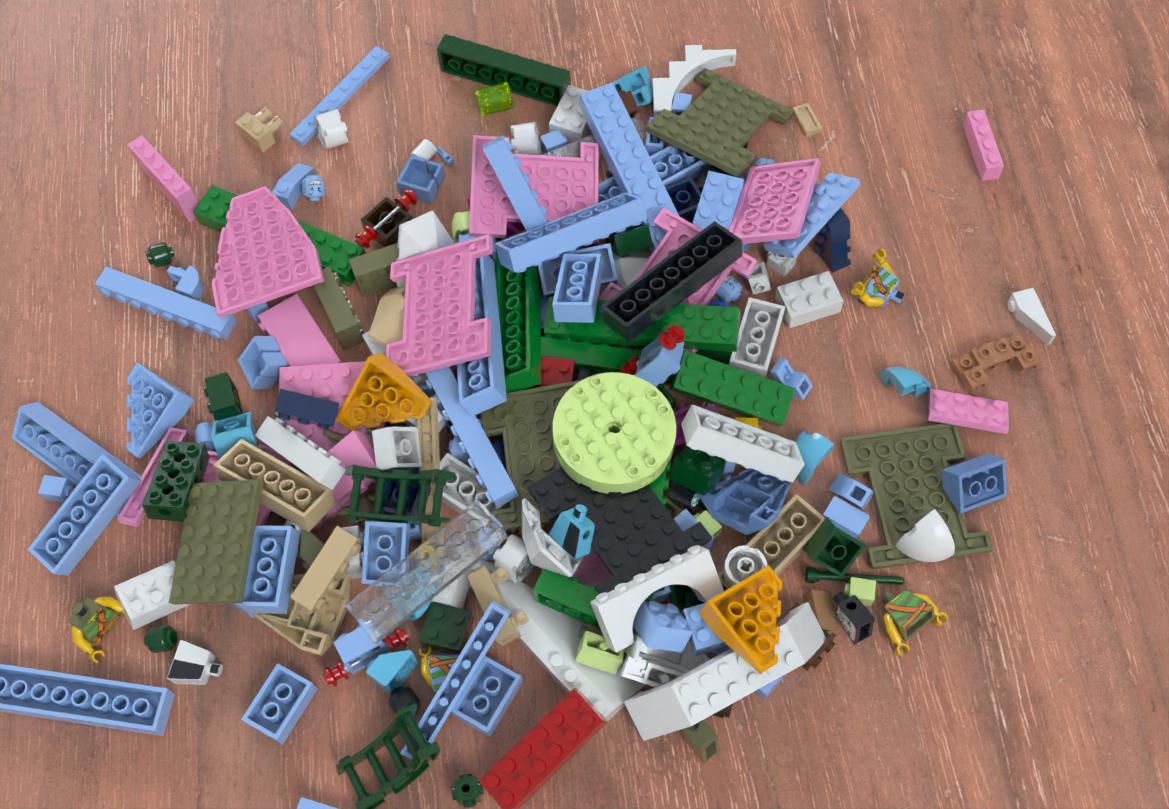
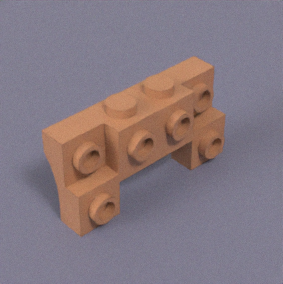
M1019 334L1008 339L1005 337L1001 339L994 338L982 346L978 344L972 347L968 354L952 359L950 366L954 373L961 378L969 393H971L975 387L982 385L984 388L988 385L987 373L1011 365L1013 361L1020 373H1024L1027 368L1032 366L1034 369L1037 368L1041 361L1032 346L1027 347Z

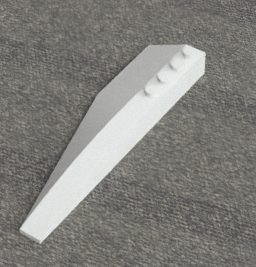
M452 537L443 544V559L445 561L463 564L471 570L486 566L492 573L496 571L493 563L476 557L474 551ZM507 579L497 583L508 609L511 610L512 617L520 611H523L528 616L529 622L517 627L521 635L517 640L567 694L573 688L579 689L601 715L609 721L625 706L623 701L636 695L646 686L644 683L620 675L624 661H622L615 674L575 662L578 644L581 639L578 637L581 626H586V624L536 602L533 589L523 582L519 583L517 581V584H514Z

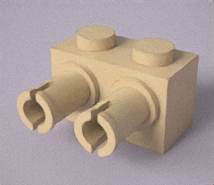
M266 107L255 116L247 112L235 122L240 135L262 153L275 144L273 132L283 125L282 120L278 116H275L266 125L262 124L272 116V113Z

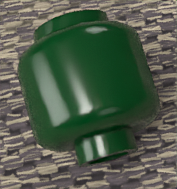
M164 242L150 245L148 251H145L149 264H153L155 268L171 264L172 257H175L172 247H168Z
M170 625L153 626L149 628L144 637V644L152 653L169 652L178 641L177 632Z

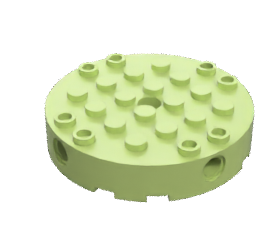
M615 372L590 376L571 387L562 397L556 408L553 418V446L556 457L562 468L572 479L579 484L582 483L590 487L591 490L609 494V492L627 493L641 489L660 476L673 453L676 438V420L671 405L655 386L637 376Z

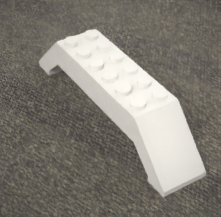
M806 602L789 611L783 619L776 623V626L780 627L779 643L775 644V654H778V663L762 674H759L730 648L666 684L644 692L641 691L623 701L642 740H649L693 726L805 664L827 640L809 603Z

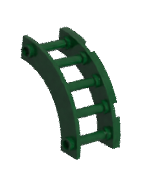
M358 465L346 467L345 475L352 476L351 479L353 480L349 510L340 511L339 516L346 517L347 521L358 522V519L428 524L429 526L441 527V523L449 522L450 518L440 517L444 485H446V482L454 481L455 472L432 469L420 470L419 474H411L412 471L393 470L392 473H380L381 469ZM364 478L375 479V483H377L373 513L357 512L361 481H364ZM387 481H395L399 485L396 515L381 514L384 488ZM410 482L420 485L416 516H404L407 488L410 486ZM431 483L435 484L432 515H425L428 486H431Z
M416 703L400 707L397 710L398 712L395 713L392 723L379 737L353 756L342 758L338 762L339 764L336 765L338 775L346 771L359 797L356 809H374L385 802L384 797L393 791L397 794L410 785L430 767L428 761L430 759L432 761L435 760L440 753L437 741L432 744L427 742L414 719L418 707ZM407 725H408V727H409L411 733L413 734V736H414V738H415V740H416V742H417L419 748L417 747V745H416V743L414 742V740H413V738H412V736H411L409 730L407 729V727H406ZM399 733L413 757L408 766H406L392 740ZM383 746H386L399 770L397 772L398 775L392 780H388L375 755V752ZM366 758L381 784L380 789L371 795L366 793L353 767Z

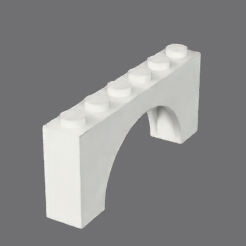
M698 545L690 547L688 552L671 557L670 561L665 564L655 565L651 568V571L634 576L630 582L618 584L614 590L597 595L596 599L590 603L608 648L618 652L635 643L632 628L636 612L650 594L662 587L673 584L687 585L695 592L698 600L704 603L724 592L708 549Z

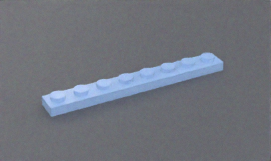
M375 46L289 134L290 138L304 146L318 132V128H315L314 116L336 109L339 110L390 58L389 53Z

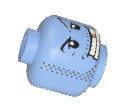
M306 175V178L302 180L303 195L309 197L310 201H319L320 197L325 196L326 193L325 180L320 175Z
M729 275L720 285L716 294L727 303L731 301L736 302L742 295L740 293L742 285L733 276Z

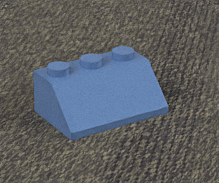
M988 453L942 469L943 489L959 513H964L1007 497L1006 459Z

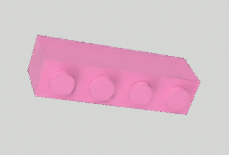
M985 110L967 112L962 126L981 181L999 179L1004 164Z

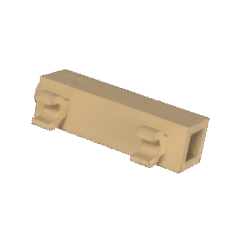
M486 566L478 567L472 571V574L467 576L484 614L492 600L508 609L497 584L509 578L507 571L503 567L497 569L494 573ZM520 611L512 617L510 613L495 638L496 642L503 646L520 637L521 635L517 627L529 622L527 614Z

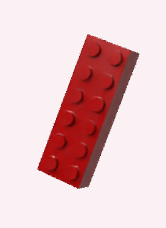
M573 688L483 775L479 782L502 809H519L597 734L608 721L579 689Z

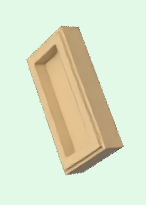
M809 103L792 108L794 110L793 115L805 137L822 132V127Z

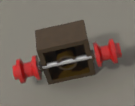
M405 189L403 191L404 196L402 198L396 197L395 203L385 197L361 219L364 232L355 235V242L365 248L370 247L369 242L371 240L378 241L384 247L398 243L399 225L412 220V216L407 213L409 211L408 206L410 204H417V195L412 190Z

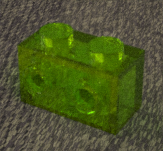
M508 82L475 90L481 116L514 109L513 96Z

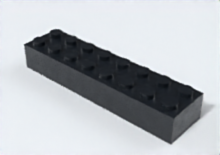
M714 221L600 306L603 322L626 341L631 342L742 257V240Z

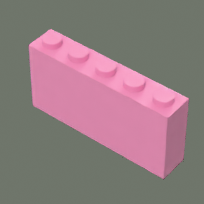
M142 135L127 144L145 175L189 223L196 217L193 211L199 202L190 186Z
M297 294L257 315L261 321L258 323L263 333L267 332L269 336L275 337L280 348L279 352H282L288 367L341 363Z
M353 430L328 451L330 453L328 457L332 455L341 461L339 465L345 469L351 465L376 468L374 449L363 432ZM345 472L332 490L335 500L334 507L311 530H318L323 526V522L337 515L340 508L350 504L353 486L352 476L345 475ZM364 478V481H361L360 494L365 492L367 486L375 482V479Z

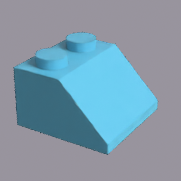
M410 650L381 654L376 659L374 658L370 661L366 673L373 683L390 695L395 688L404 683L419 663Z

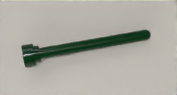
M806 567L805 582L812 584L819 582V580L849 582L851 577L875 580L876 583L902 585L905 583V579L900 576L845 573L841 578L833 572H820L815 567Z

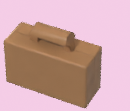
M810 590L802 595L804 603H809L822 630L826 632L839 630L831 591Z

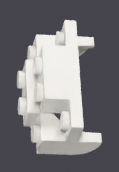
M632 631L635 643L624 650L627 656L620 675L653 687H658L705 663L710 658L706 654L695 656L690 641L687 642L683 652L648 648L638 633Z

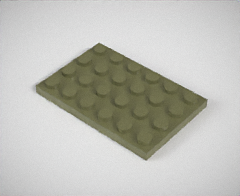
M242 480L193 483L189 493V507L186 511L187 518L184 519L169 603L174 605L243 603L263 486L262 481Z

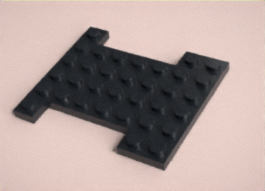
M560 467L528 486V491L549 522L558 518L560 513L573 509L578 504L584 505L587 508L586 517L595 525L591 547L612 575L596 586L599 594L614 590L618 584L630 582L634 576L651 571V568L655 565L665 564L670 561L671 557L688 552L690 547L696 545L702 547L712 540L711 535L701 522L682 531L649 484L641 489L627 493H602L591 490L590 487L582 483H577Z

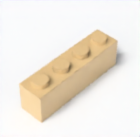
M337 526L290 598L315 613L321 610L327 601L325 598L329 592H333L337 587V580L340 575L348 570L350 566L349 561L359 553L362 541Z

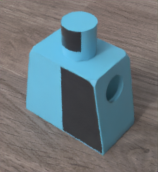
M580 504L576 505L573 509L560 513L549 533V536L574 559L590 554L595 528L594 523L586 517L587 508Z

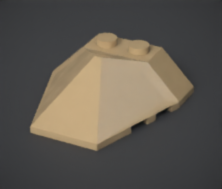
M405 286L390 289L381 297L368 335L369 338L385 347L386 344L403 340Z
M293 574L290 597L305 574ZM346 574L340 575L337 580V587L333 592H329L325 598L327 601L324 607L316 613L289 597L287 614L253 613L252 615L302 651L322 656L336 640L350 602L351 577Z

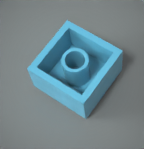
M251 411L213 421L211 438L218 458L224 456L241 439L257 447V437L255 436L257 428Z

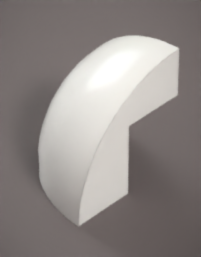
M935 509L916 523L915 527L906 533L895 545L908 557L923 562L942 561L953 556L955 552L952 535Z

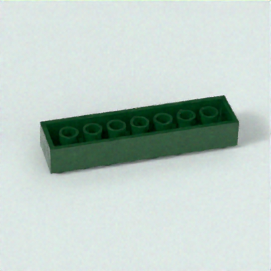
M445 34L437 47L442 72L550 105L558 106L568 85H571L570 71L564 68L551 66L547 63H541L517 54H511L486 45L457 38L456 36Z

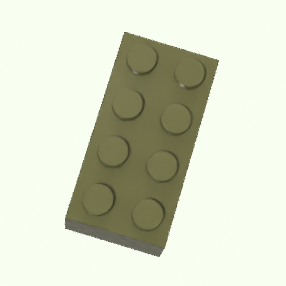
M398 243L349 259L362 296L396 285V282L390 279L391 263L399 258Z
M330 267L322 269L325 281L313 286L344 351L363 343L362 335L365 333L350 300L347 298L337 273H332Z

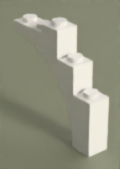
M685 45V61L669 62V78H653L654 117L663 109L672 112L675 93H680L705 68L714 70L721 67L735 66L736 49L702 50V45Z

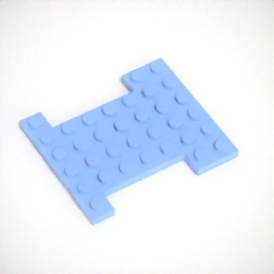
M761 157L752 167L775 164V161ZM748 170V171L746 172V174L741 178V179H744V185H745V182H746V179H747L749 170ZM829 173L820 184L815 183L799 238L767 241L763 244L765 250L795 258L861 185L860 180Z

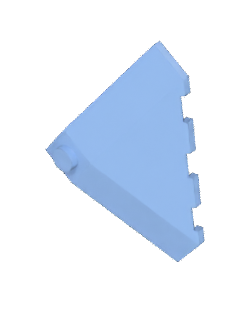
M137 362L127 377V385L131 386V394L127 395V408L131 409V418H127V432L131 433V442L127 443V450L140 459L166 434L169 427H173L185 416L195 399Z

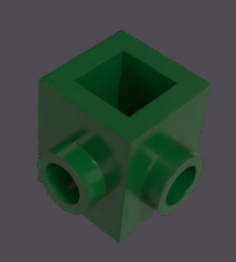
M470 773L459 776V779L454 780L455 786L451 787L453 801L457 800V803L463 806V808L474 807L476 803L482 802L481 795L484 794L483 785L476 776H472ZM470 786L469 792L464 793L462 791L464 787Z

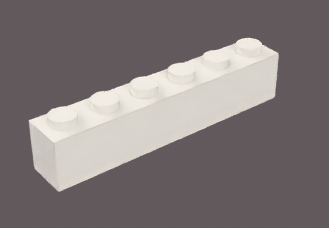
M267 416L255 434L256 437L313 479L332 490L345 472V468L339 465L341 463L339 459L332 455L328 457L329 452L321 447L317 449L319 445L309 440L300 432H297L296 429L278 417L274 420Z

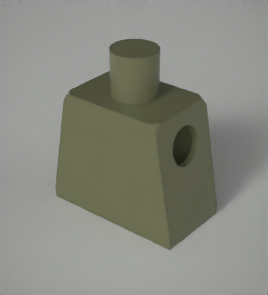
M703 720L693 726L680 730L682 738L703 763H706L720 751L717 734Z

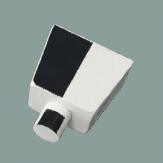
M180 640L167 679L174 684L206 685L210 675L220 677L223 665L214 663L215 656L210 651Z

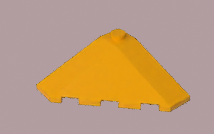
M377 353L367 358L336 420L350 431L358 430L361 426H367V428L381 426L383 422L390 421L392 424L406 421V418L411 417L420 419L425 416L432 400L396 363L382 353Z
M770 566L765 567L708 600L699 612V615L711 631L759 674H762L778 663V654H775V644L779 643L780 627L776 626V620L781 615V601L778 600V591L782 590V581Z

